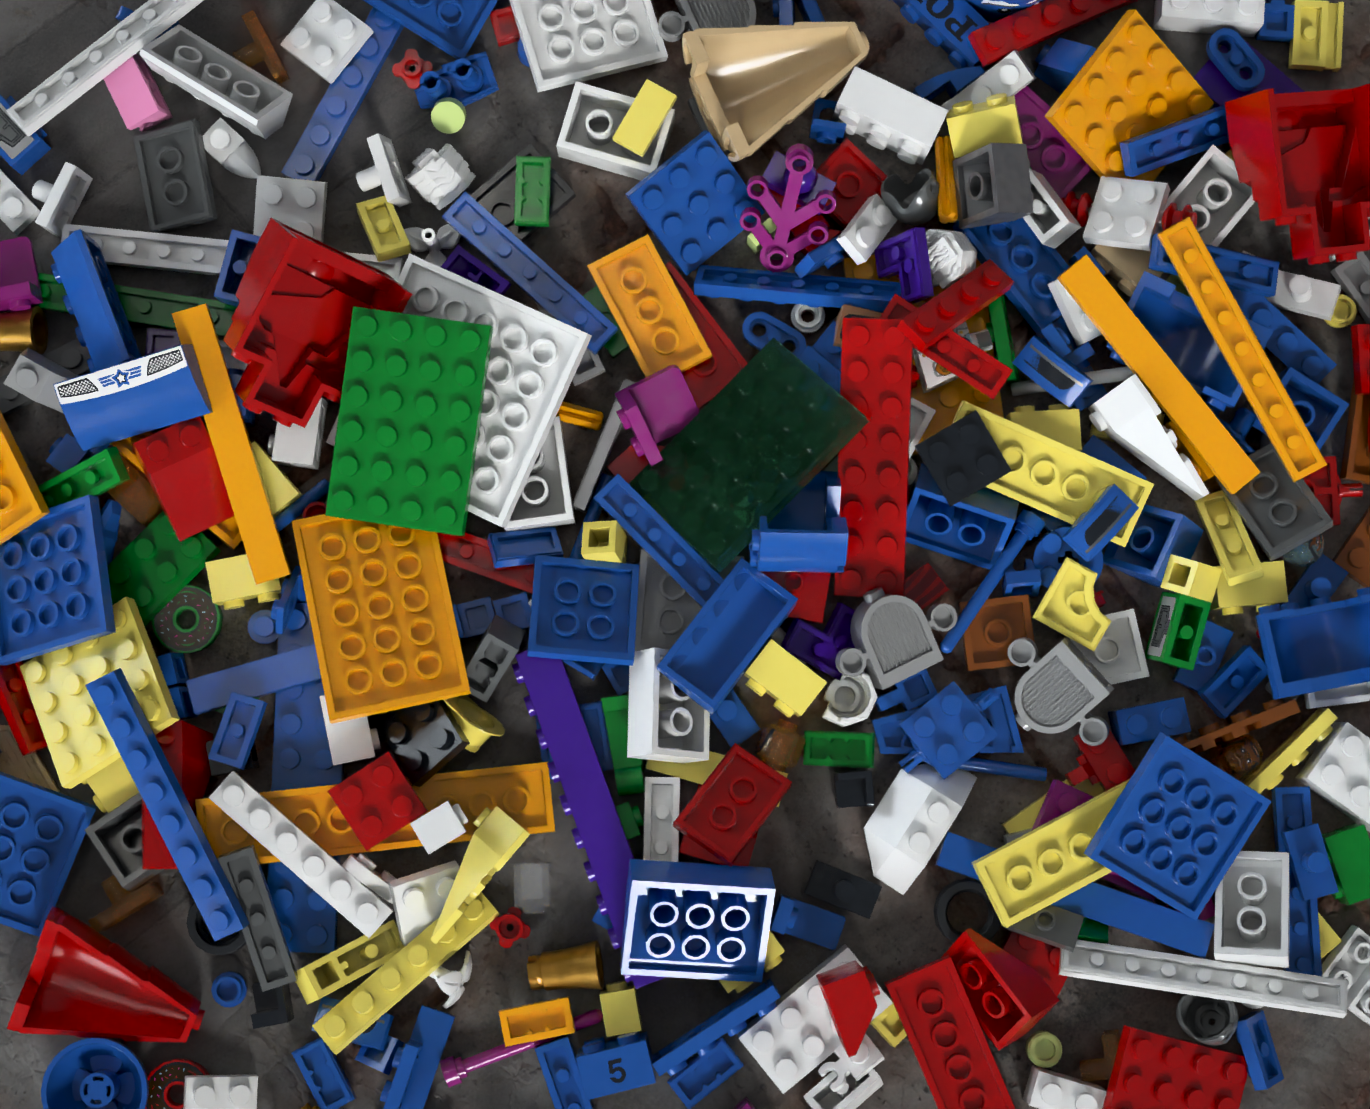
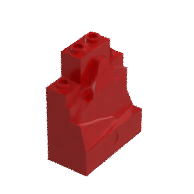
M1370 83L1352 89L1274 94V88H1270L1225 102L1229 144L1239 182L1245 183L1252 188L1253 201L1258 203L1260 221L1275 220V226L1289 225L1293 260L1308 259V265L1328 263L1330 262L1329 256H1335L1336 262L1356 260L1357 253L1369 251Z
M270 218L251 255L235 294L239 304L231 318L233 322L223 339L232 349L231 355L248 364L234 390L243 400L242 406L256 414H261L263 410L271 413L275 421L287 427H291L294 423L305 428L322 395L336 403L341 401L353 306L402 313L412 293L389 274L278 220Z

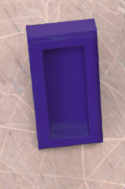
M776 151L762 176L768 181L769 189L784 196L790 171L786 168V155ZM802 159L794 160L793 164L797 167H802L806 162ZM813 165L810 172L803 176L797 204L803 206L816 198V195L822 190L833 191L837 183L817 173ZM823 198L819 202L825 206L829 198Z

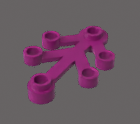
M795 144L786 153L785 164L790 172L782 206L779 205L768 189V181L763 176H753L747 184L748 195L752 199L759 200L777 227L773 238L762 224L759 210L754 207H747L741 212L740 225L744 230L751 231L762 246L760 261L767 270L772 272L787 270L794 261V254L811 244H824L828 239L829 231L828 226L824 222L815 221L811 223L808 231L788 241L790 230L818 213L829 214L836 208V195L830 190H822L816 195V198L796 209L803 176L810 172L814 163V155L811 148L804 144ZM803 159L806 164L802 167H797L793 164V161ZM761 184L764 189L756 192L752 189V185ZM823 198H829L832 200V203L824 206L819 201ZM752 215L757 220L754 223H748L744 218ZM820 229L824 232V235L816 237L812 232ZM778 253L783 258L781 260H773L771 256Z

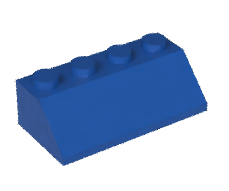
M81 229L74 231L51 252L55 261L54 264H51V269L57 282L64 285L67 295L63 296V301L69 314H75L79 325L75 328L77 338L83 347L87 346L91 356V358L87 359L90 372L142 357L99 244Z

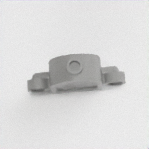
M675 0L680 14L675 11L664 13L658 21V31L664 40L676 42L682 38L683 33L694 31L697 28H735L756 25L757 12L754 2H769L771 0Z
M882 587L868 591L863 595L864 601L857 607L851 620L850 633L855 648L848 647L839 651L835 664L838 671L847 676H858L865 669V672L870 675L874 688L884 690L944 660L931 628L936 631L951 630L957 622L956 610L949 604L936 603L924 615L918 604L907 597L885 594Z
M1026 637L1014 640L1008 647L1010 661L1016 666L1024 667L1028 665L1030 668L1021 677L1015 690V706L1018 712L1015 715V719L1018 724L1026 731L1034 729L1041 733L1055 734L1066 731L1079 722L1081 724L1079 735L1083 742L1091 746L1102 744L1109 735V725L1102 717L1093 716L1089 711L1114 690V687L1068 637L1064 638L1042 659L1037 655L1038 649L1033 640Z

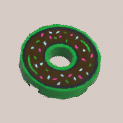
M186 585L152 619L154 633L162 645L174 652L192 654L202 651L215 642L221 632L223 615L219 605L212 602L211 593L198 586ZM185 610H192L196 615V623L190 629H183L179 624V616Z

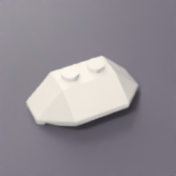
M927 763L917 765L908 774L903 769H900L864 826L873 876L904 895L925 868L961 811L977 777L966 770L957 769L944 780L934 767Z

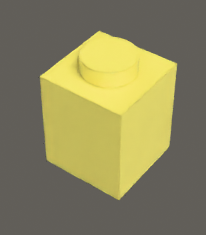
M617 520L583 522L581 555L585 560L626 563L628 537Z
M1170 554L1160 587L1212 603L1222 569Z
M626 981L606 984L607 990L601 991L599 994L606 1036L610 1037L642 1031L635 986H627Z

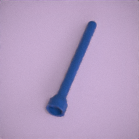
M1028 510L1021 511L1015 520L1016 526L1014 531L1016 533L957 618L955 626L948 631L940 643V650L943 653H950L955 648L1026 541H1031L1033 537L1039 536L1046 525L1039 516Z

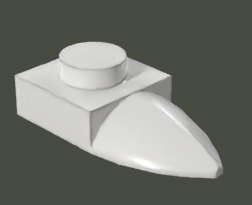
M220 117L202 136L205 150L230 172L241 177L257 179V175H261V168L254 151L245 139Z

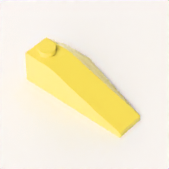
M498 806L492 811L486 807L473 822L478 828L472 835L431 936V941L435 944L438 943L467 909L468 904L481 893L495 872L500 871L530 835Z

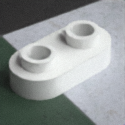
M360 853L358 857L350 854L342 864L343 868L358 881L393 904L389 881L396 878L386 870L381 874L374 869L377 865L363 853Z

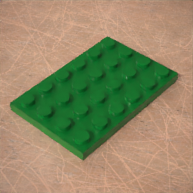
M353 306L326 516L465 536L493 326Z

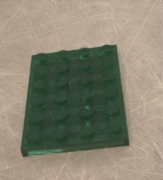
M773 337L660 452L663 460L652 466L648 464L629 485L713 567L721 572L752 541V529H759V517L767 516L768 524L869 421L864 414Z

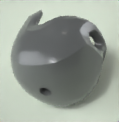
M921 169L909 184H905L897 174H891L883 181L881 197L892 215L900 222L907 225H921L930 221L938 212L939 183L936 181L931 169Z
M1183 994L1177 1003L1176 1017L1181 1029L1192 1039L1211 1046L1226 1044L1237 1028L1238 1010L1233 1001ZM1212 1020L1216 1021L1215 1025H1210V1022Z

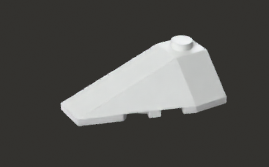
M1136 374L1129 377L1088 408L1092 413L1089 415V418L1098 431H1105L1108 437L1192 499L1197 501L1209 494L1190 459L1185 454H1178L1176 451V435L1172 429H1167L1164 425L1160 424L1157 415L1161 413V410Z

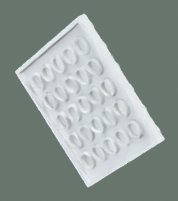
M409 253L397 280L398 283L412 293L402 313L493 326L468 511L500 527L506 528L592 335ZM338 416L326 443L335 446Z

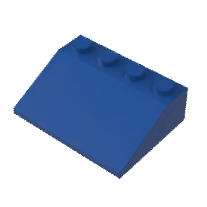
M630 859L625 899L621 974L762 982L776 890L771 868L734 865L730 867L719 864Z

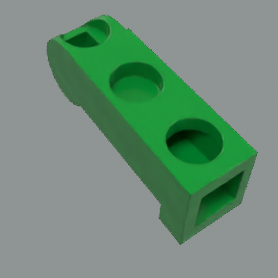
M629 695L601 698L619 796L645 793L642 759L627 757Z

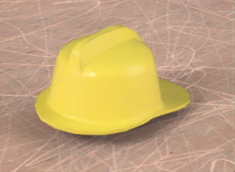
M468 695L444 699L470 742L465 747L468 751L475 753L491 736L504 735L505 729L494 716L480 708Z

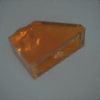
M120 454L130 479L107 492L140 523L147 527L163 509L146 475Z

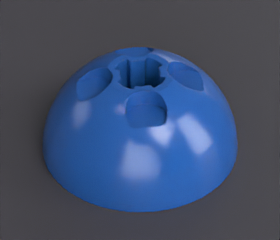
M87 1038L65 1047L50 1062L44 1074L41 1087L43 1109H145L149 1095L148 1077L141 1060L127 1046L107 1038Z

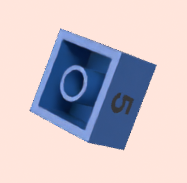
M647 1031L618 1035L617 1039L606 1042L604 1036L584 1041V1045L578 1050L576 1061L586 1100L656 1083L657 1072L652 1065L653 1054Z

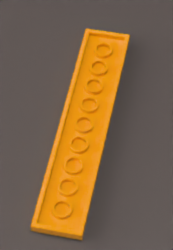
M548 762L434 774L421 787L412 786L428 810L423 815L446 801H449L451 806L457 803L460 805L469 822L463 825L466 832L449 843L470 841L473 833L478 828L473 822L486 807L492 811L498 806L530 834L555 832ZM337 784L260 792L263 797L331 856L423 846L409 823L366 851L328 793V790ZM209 798L195 799L197 820L217 860L219 855L254 844L260 864L281 862Z

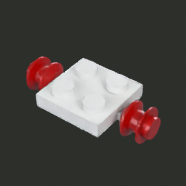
M1101 176L1094 201H1092L1089 193H1083L1081 198L1077 199L1074 191H1069L1066 197L1061 199L1074 218L1077 219L1080 226L1084 227L1086 225L1083 239L1087 244L1151 251L1152 238L1154 234H1157L1159 226H1162L1164 231L1187 217H1190L1195 228L1197 225V213L1193 212L1190 204H1187L1181 211L1178 210L1177 204L1172 202L1165 209L1170 188L1168 183Z

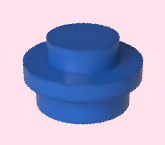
M271 610L255 612L248 622L250 637L260 644H271L278 639L276 620L271 619Z
M228 971L216 977L211 990L214 1000L219 1005L234 1007L245 999L248 988L246 980L242 975Z

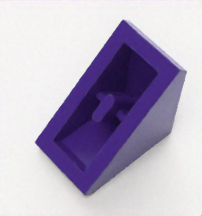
M457 245L441 266L443 269L501 295H504L511 286L510 282L459 245Z

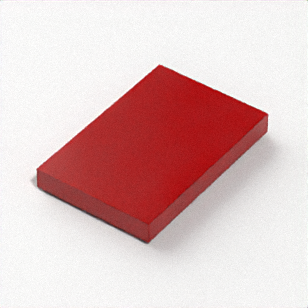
M734 743L673 822V827L731 867L790 789L792 781Z

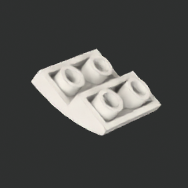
M1351 925L1341 938L1342 942L1331 951L1322 963V976L1347 980V1009L1370 1026V936L1359 927Z

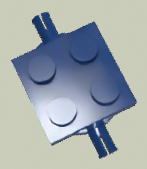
M954 681L951 682L899 725L910 738L914 749L898 762L899 765L903 767L913 759L903 769L908 774L914 767L924 761L933 766L945 780L999 735L989 724L983 712L996 700H999L997 694H994L985 702L984 700L994 692L989 687L977 699L973 700L965 695Z

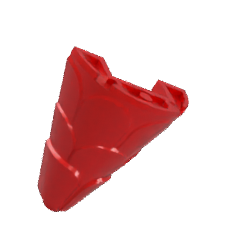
M53 906L45 921L36 946V954L7 1026L9 1030L24 1034L73 1035L81 1038H122L124 1041L186 1043L191 1029L199 1030L205 1010L200 1009L201 1001L154 965L147 966L121 945L111 942L81 920Z

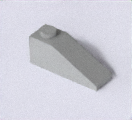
M28 347L19 355L3 384L35 402L63 413L53 384L78 377V375Z

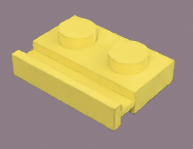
M1294 0L1291 5H1295L1293 39L1289 45L1288 69L1316 71L1325 69L1338 72L1341 68L1344 2L1329 3V1Z

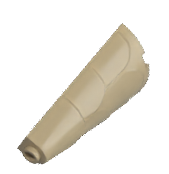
M795 22L794 25L697 28L694 31L683 33L682 49L685 64H692L691 77L688 79L702 118L722 151H730V154H727L728 159L737 162L747 156H751L786 124H791L819 97L824 98L853 71L855 66L858 67L866 59L869 53V42L863 31L859 32L855 22Z

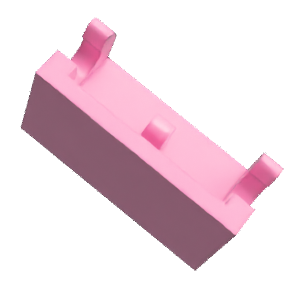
M133 55L104 78L127 129L133 130L139 127L140 131L143 132L164 120L172 118V114L147 63L141 56Z

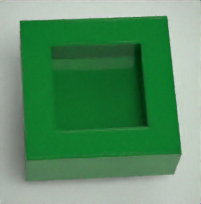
M629 801L617 805L616 809L627 840L641 835L639 827L644 826V821L639 807L631 808Z

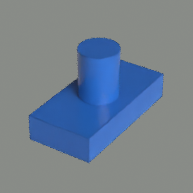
M1319 552L1317 553L1319 559L1317 561L1314 558L1288 592V602L1280 605L1298 602L1299 608L1310 606L1309 600L1327 596L1331 597L1349 572Z
M733 689L714 714L710 713L711 720L730 747L734 743L741 744L760 730V727Z
M1313 823L1281 832L1286 852L1289 853V862L1301 901L1339 892L1319 824Z

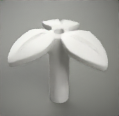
M449 224L440 227L437 235L431 228L411 227L404 229L411 249L415 252L429 250L425 260L439 267L447 259L440 251L441 248L453 249L461 237Z
M466 951L464 964L460 971H450L440 966L429 975L436 979L440 989L449 995L448 1000L442 1005L445 1009L453 1005L465 991L463 984L468 982L472 972L470 951Z

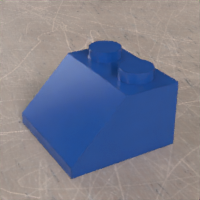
M1288 367L1280 372L1278 377L1320 451L1349 406V403L1292 367ZM1255 416L1252 426L1266 434L1258 417Z
M1145 504L1126 547L1110 541L1103 555V563L1144 583L1161 588L1170 554L1191 560L1204 530L1183 514Z

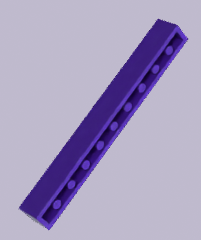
M527 650L515 655L517 663L512 664V668L518 684L524 682L526 684L529 696L523 698L530 717L537 715L541 728L535 731L542 750L549 748L553 761L547 763L554 783L561 781L565 792L559 798L565 815L572 814L577 827L571 829L577 848L581 849L584 847L589 861L583 864L590 883L597 881L601 894L595 897L602 916L609 914L613 927L607 929L613 948L621 947L622 950L629 861L634 859L563 661L561 659L528 657ZM623 974L626 983L633 981L635 989L666 978Z

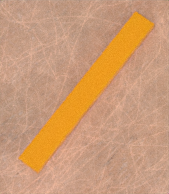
M1190 217L1158 233L1157 237L1293 482L1326 466V461Z
M1087 254L1083 255L1057 277L1230 494H1235L1260 473L1259 469Z
M205 303L172 313L181 345L193 344L213 410V413L203 416L255 583L257 585L290 575V567L208 304Z

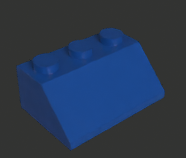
M921 463L908 498L906 542L990 570L1001 555L1015 523L1019 501L984 487L949 507L925 464Z

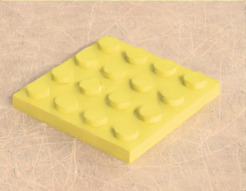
M124 597L113 605L116 633L33 657L20 666L63 788L72 789L121 757L85 686L86 684L121 668L154 735L180 720L136 602L132 598Z

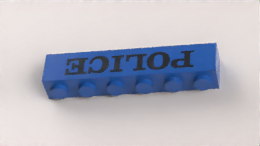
M893 0L900 7L902 16L911 24L916 22L925 31L924 36L933 46H940L949 54L948 59L954 67L960 69L981 65L968 36L972 31L989 25V23L967 1Z

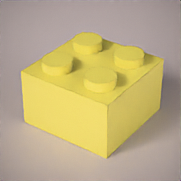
M772 639L744 673V676L749 679L745 685L761 697L765 692L776 700L773 706L788 718H791L793 714L797 717L802 716L827 684L824 679Z

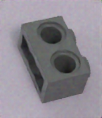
M496 614L465 664L471 694L484 702L488 701L515 657L526 632Z

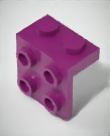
M24 236L0 241V312L6 310H27L31 308V305L43 303L32 241Z
M670 365L614 393L621 407L616 413L624 429L631 428L634 437L629 440L637 456L645 455L651 466L663 460L656 446L657 443L697 424L701 420L699 409L677 365Z

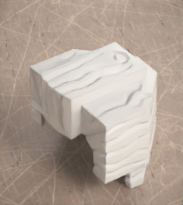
M447 143L438 152L434 149L426 148L425 152H422L416 160H413L412 164L415 168L404 179L412 185L413 189L416 190L424 201L431 202L438 210H441L455 200L471 184L476 176L473 172H470L469 164L463 160V157L457 153L451 144Z
M929 229L926 232L931 277L939 282L942 289L948 288L975 269L977 251L963 232L944 229Z
M865 672L858 676L842 674L840 680L834 679L831 681L824 695V701L829 703L822 718L841 727L868 719L878 698L870 675Z

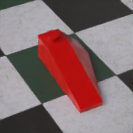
M178 720L156 734L155 737L197 817L195 799H203L211 776L206 742L213 740V734ZM142 798V869H178Z

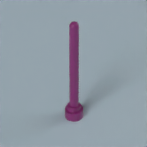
M594 1009L573 1017L575 1030L578 1031L601 1022L603 1019L602 1011ZM565 1035L505 1047V1044L465 1059L451 1056L440 1060L441 1070L448 1087L463 1083L462 1079L468 1077V1073Z

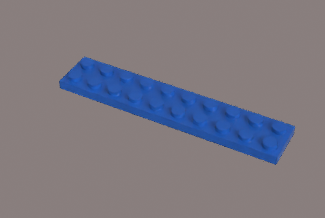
M296 603L284 633L278 634L277 654L315 644L307 603ZM322 679L276 692L271 791L335 785L344 780V764L333 766L320 701V696L324 695ZM340 855L332 856L340 863ZM282 862L268 863L267 886L289 951L331 953L336 950L338 911Z

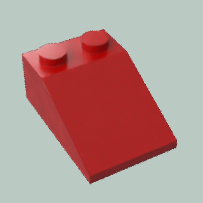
M200 416L176 423L133 443L132 449L179 542L235 516L210 435Z
M971 928L965 930L942 956H951L981 1028L999 1051L1027 1034L1060 1001L1036 970Z

